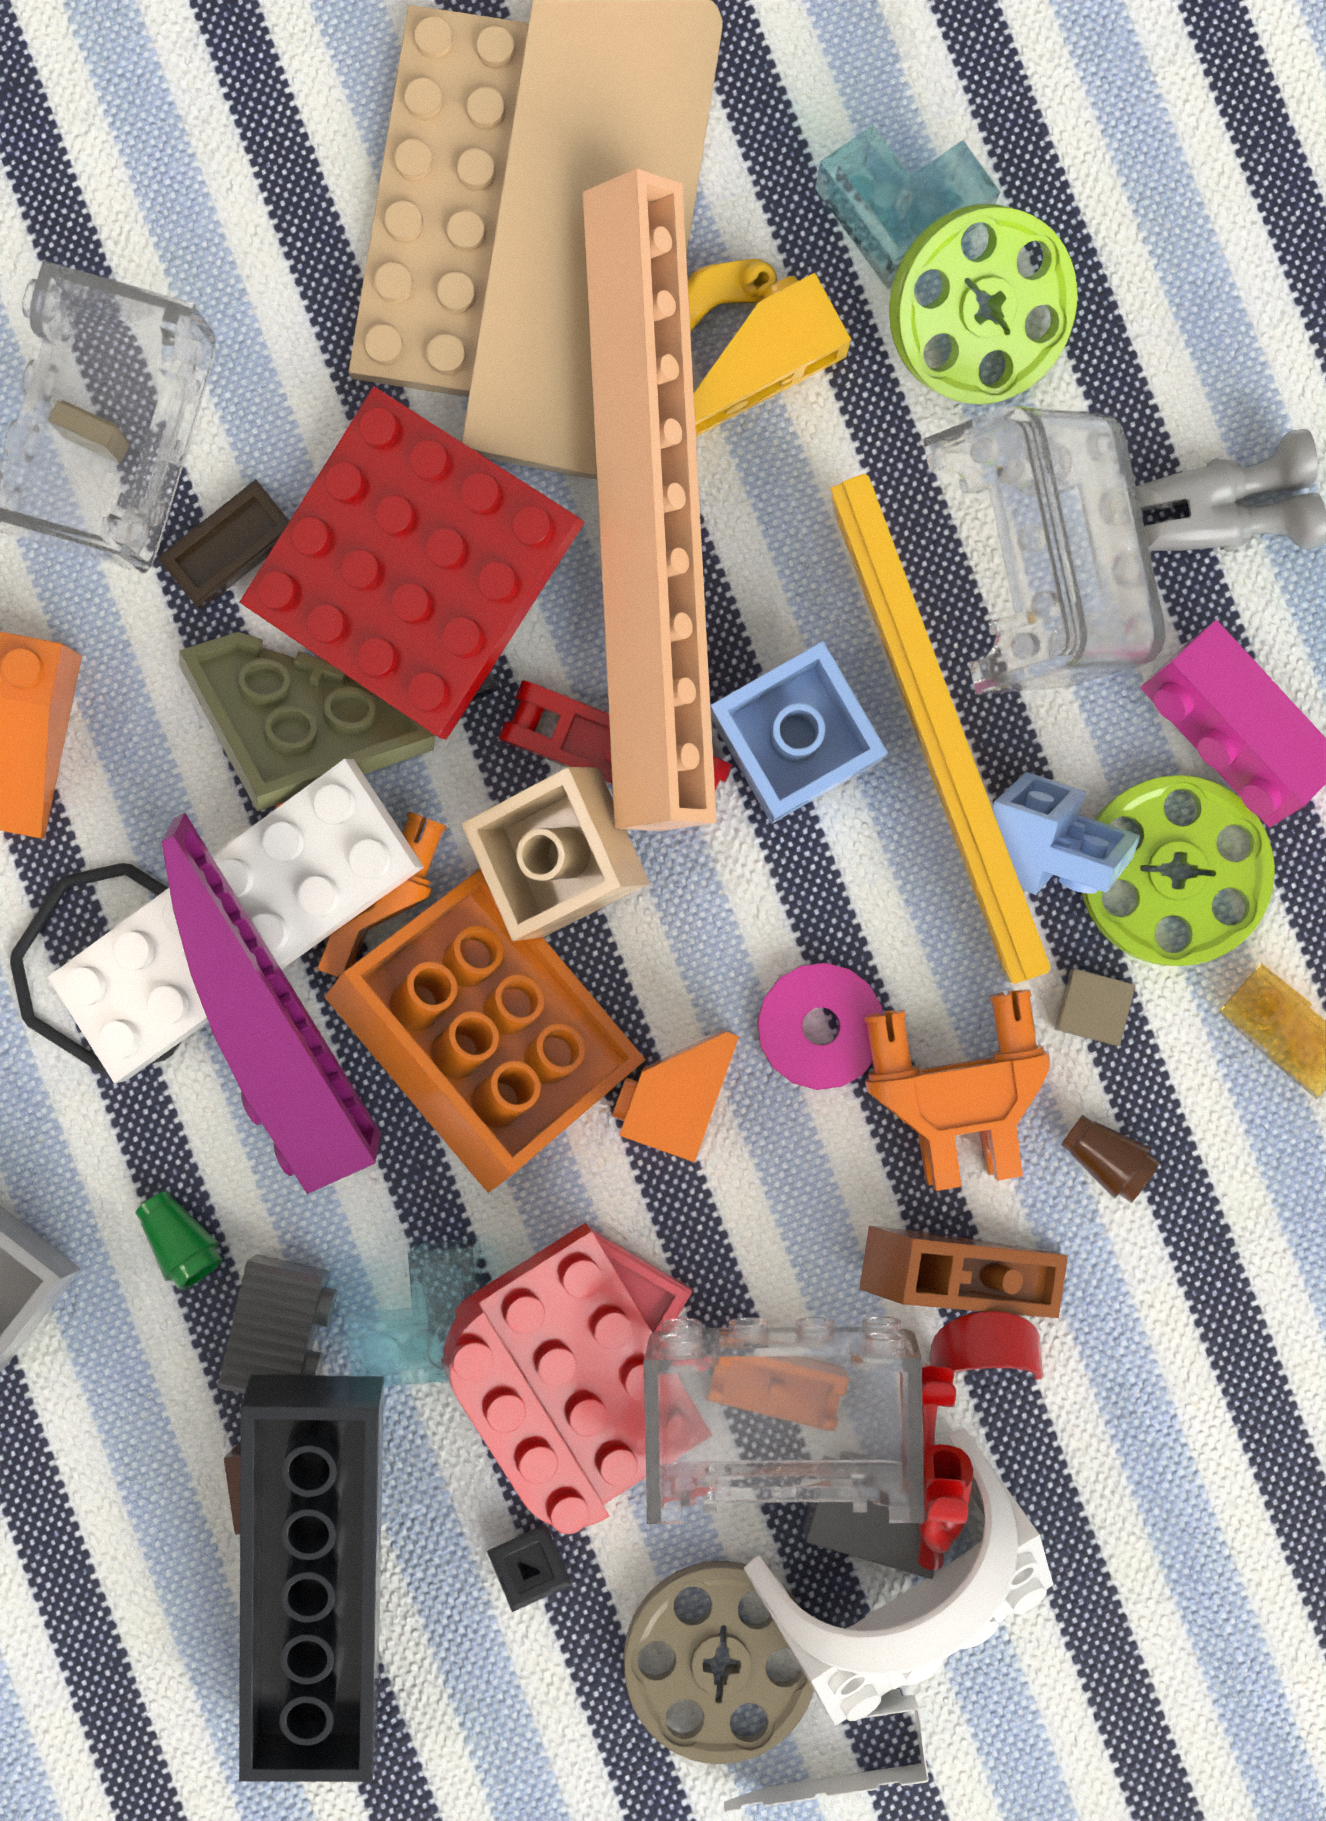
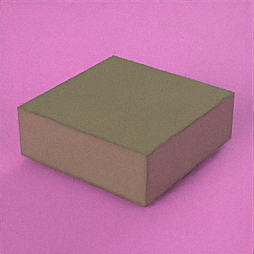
M57 400L48 418L49 423L64 439L116 463L121 464L130 446L127 442L128 439L116 424L64 400L62 402Z
M1070 969L1054 1030L1120 1047L1136 985L1078 969Z

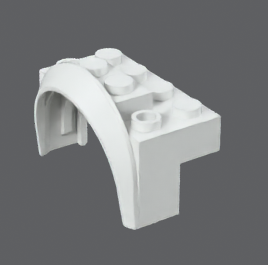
M965 1428L953 1432L948 1437L954 1447L962 1449L971 1459L973 1481L970 1495L985 1515L983 1541L935 1572L933 1579H924L864 1619L844 1629L824 1623L802 1610L790 1598L779 1578L773 1575L759 1555L744 1567L758 1596L787 1642L835 1726L846 1719L856 1721L867 1716L880 1704L881 1696L890 1690H895L903 1684L913 1685L926 1680L939 1669L943 1659L959 1649H968L983 1643L996 1632L998 1623L1005 1619L1006 1615L1013 1611L1016 1614H1021L1034 1608L1046 1596L1047 1589L1053 1586L1040 1534Z

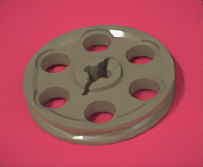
M709 1561L676 1571L662 1580L647 1594L633 1615L627 1631L623 1652V1666L626 1687L634 1711L647 1731L658 1742L674 1753L690 1760L710 1764H730L752 1759L767 1752L783 1741L794 1730L805 1714L813 1696L814 1690L802 1668L789 1681L780 1682L768 1676L766 1664L772 1653L779 1649L790 1648L771 1616L759 1624L748 1623L739 1616L738 1605L741 1598L746 1593L755 1590L744 1570L746 1564L731 1561ZM688 1587H700L708 1593L711 1599L710 1607L706 1614L696 1620H685L674 1610V1602L678 1593ZM786 1589L790 1598L800 1607L793 1595ZM722 1625H725L723 1639L730 1659L737 1660V1663L726 1665L724 1676H720V1696L715 1698L717 1683L710 1664L703 1663L704 1659L715 1657L716 1648L720 1647V1628ZM660 1641L673 1649L675 1655L673 1664L662 1674L653 1675L646 1673L638 1664L639 1652L650 1642ZM680 1700L693 1701L702 1709L700 1724L694 1730L685 1733L672 1730L666 1722V1714L669 1708ZM747 1703L760 1706L766 1713V1720L762 1729L751 1736H742L734 1732L730 1726L734 1710L740 1705Z

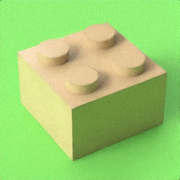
M567 767L461 823L512 941L545 937L650 884L627 830L615 829L614 801L599 768Z

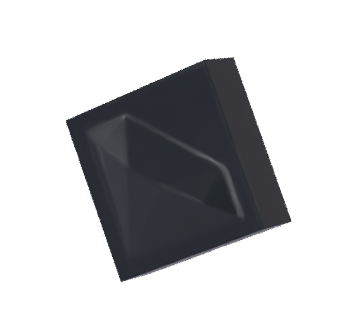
M547 1524L486 1551L511 1612L572 1585Z

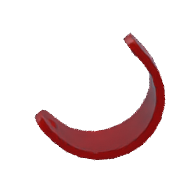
M986 1311L961 1316L950 1321L934 1336L930 1350V1366L950 1367L954 1370V1373L987 1368L1019 1369L1032 1372L1034 1380H1042L1043 1368L1040 1334L1029 1320L1016 1314Z

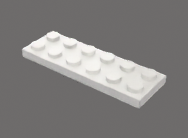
M343 759L212 856L281 970L424 868L354 759ZM169 888L48 976L51 984L114 1084L127 1081L208 1023L190 975L173 912Z

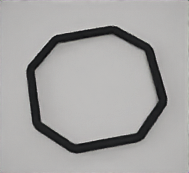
M119 863L65 875L58 880L12 950L10 957L21 1017L25 1024L96 1071L107 1073L97 1055L34 1016L23 957L69 887L126 875L157 896L168 889V887L134 865ZM180 1043L152 1063L165 1061L171 1057Z

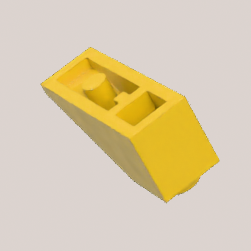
M815 273L800 281L797 280L796 276L786 277L764 291V300L758 302L694 392L696 437L846 358L851 338Z

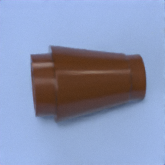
M1083 1114L1061 1143V1146L1071 1152L1070 1154L1113 1199L1119 1194L1130 1203L1137 1198L1161 1163V1161L1148 1153L1151 1149L1150 1146L1101 1123L1092 1121Z

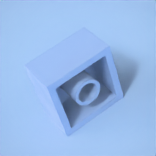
M824 641L710 705L712 722L771 824L878 764L888 754Z

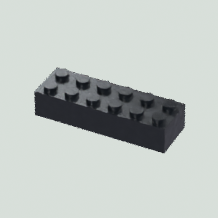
M250 1375L241 1404L239 1782H373L378 1740L384 1376Z

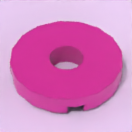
M828 963L799 966L778 978L763 999L757 1019L760 1047L772 1068L793 1084L815 1090L842 1087L862 1076L873 1063L868 1027L864 1016L873 1013L883 1015L882 1006L870 985L850 969ZM823 1007L835 1014L838 1020V1032L829 1043L817 1045L806 1038L803 1033L802 1024L804 1017L809 1011Z

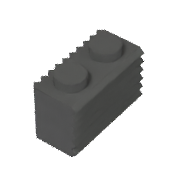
M255 1255L247 1260L230 1329V1337L227 1342V1350L224 1355V1363L221 1368V1376L218 1381V1388L245 1394L251 1374L319 1375L323 1353L313 1351L318 1326L329 1327L337 1298V1289L327 1287L330 1276L329 1270L264 1255Z

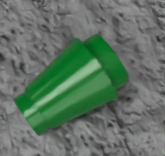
M168 1191L160 1192L151 1197L135 1211V1214L141 1221V1226L164 1280H173L179 1290L187 1289L198 1283L217 1269L223 1262L216 1251L219 1242L176 1200H173Z

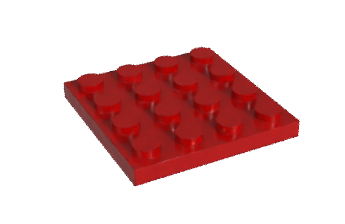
M373 386L239 603L437 737L447 740L585 522Z

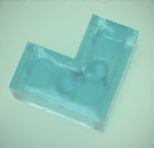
M871 125L820 161L815 187L887 289L892 287L894 277L905 253L914 240L930 224L940 217L965 206L996 204L1000 194V190L964 140L910 176L874 125ZM982 222L969 226L963 236L981 225Z
M479 1239L416 1244L408 1252L412 1308L358 1312L347 1323L351 1376H384V1387L448 1381L442 1367L441 1358H443L446 1337L457 1318L454 1311L466 1298L483 1288Z

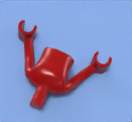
M940 1366L921 1367L917 1372L916 1383L918 1421L914 1463L920 1481L917 1495V1518L921 1534L918 1563L928 1570H937L943 1566L945 1552L950 1550L951 1545L961 1534L968 1517V1506L973 1481L971 1459L962 1449L951 1445H935L938 1406L954 1407L956 1401V1388L953 1385L954 1370L950 1367Z

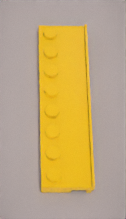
M861 474L842 481L841 484L830 487L833 496L831 497L833 512L1006 980L1014 985L1046 974L1050 971L1048 958L871 480L868 475Z

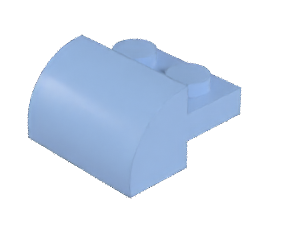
M1025 772L994 801L992 808L1021 888L1034 895L1042 889L1053 875L1059 876V882L1071 890L1082 893H1096L1100 890L1107 893L1133 859L1140 835L1079 815L1086 791L1029 772Z

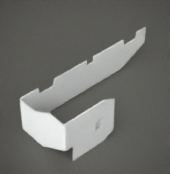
M892 1689L881 1696V1702L877 1708L863 1718L915 1711L921 1764L767 1786L724 1801V1811L741 1810L742 1806L763 1803L764 1806L812 1800L816 1799L815 1796L824 1794L827 1797L872 1791L878 1790L880 1785L900 1783L901 1786L928 1782L921 1716L915 1696H902L900 1689Z

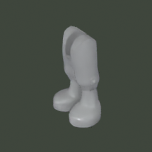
M1308 429L1289 431L1280 440L1274 455L1261 463L1242 468L1235 461L1215 458L1207 463L1205 467L1172 474L1133 487L1137 511L1172 509L1173 506L1188 504L1190 513L1188 518L1176 520L1172 518L1140 528L1143 551H1182L1220 547V550L1231 552L1235 548L1249 542L1252 534H1278L1286 536L1295 545L1307 550L1325 546L1326 509L1322 497L1317 492L1296 495L1281 502L1249 508L1247 506H1237L1235 503L1236 500L1242 499L1246 495L1268 491H1292L1310 488L1316 480L1318 471L1317 451L1311 432Z

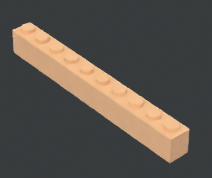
M636 168L583 191L615 829L665 831L716 823L683 187L682 183Z

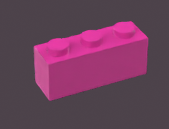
M1217 620L1213 621L1186 643L1140 687L1155 704L1159 713L1175 725L1198 750L1201 758L1223 777L1242 798L1245 806L1251 812L1258 815L1269 828L1303 808L1326 784V737Z

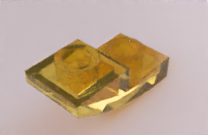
M1261 963L1219 1010V1013L1271 1062L1317 1100L1326 1090V1020L1310 1008L1311 1002Z

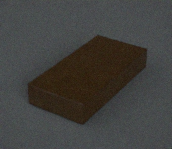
M255 479L161 554L158 560L196 607L202 610L267 558L289 523V519Z

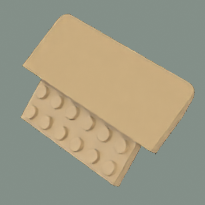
M532 0L529 23L408 5L349 366V374L352 379L469 397L462 443L488 459L597 480L583 191L636 168L682 183L687 258L722 35V17L718 7L712 0Z

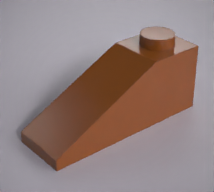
M869 1226L859 1290L904 1305L981 1312L998 1311L1016 1315L1059 1318L1068 1255L929 1232Z

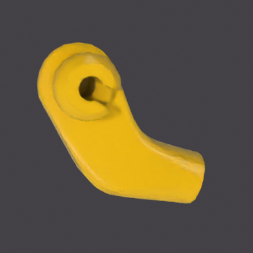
M746 259L707 265L690 274L687 278L690 333L701 319L717 305L754 303L764 300V291L777 282V273L769 263L760 259Z

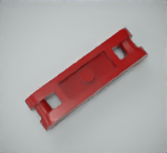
M522 680L515 699L520 701L512 723L505 721L498 739L513 747L533 753L565 767L599 768L605 783L613 786L609 713L532 682ZM543 711L559 716L551 738L535 732ZM713 756L714 786L716 791L719 782L726 783L733 765Z

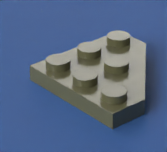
M241 632L232 633L179 650V666L257 811L286 802L343 759H354L362 773L366 774L434 750L436 735L323 659L302 652H298L296 658L263 648L262 639Z

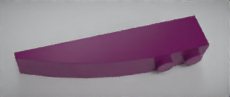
M186 813L173 818L161 841L173 912L190 975L212 1033L242 1091L241 1099L247 1115L254 1124H263L274 1142V1152L280 1167L288 1176H296L306 1194L375 1164L381 1131Z

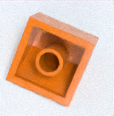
M722 1030L644 1067L638 1081L626 1077L612 1117L624 1121L619 1136L695 1162L739 1036Z

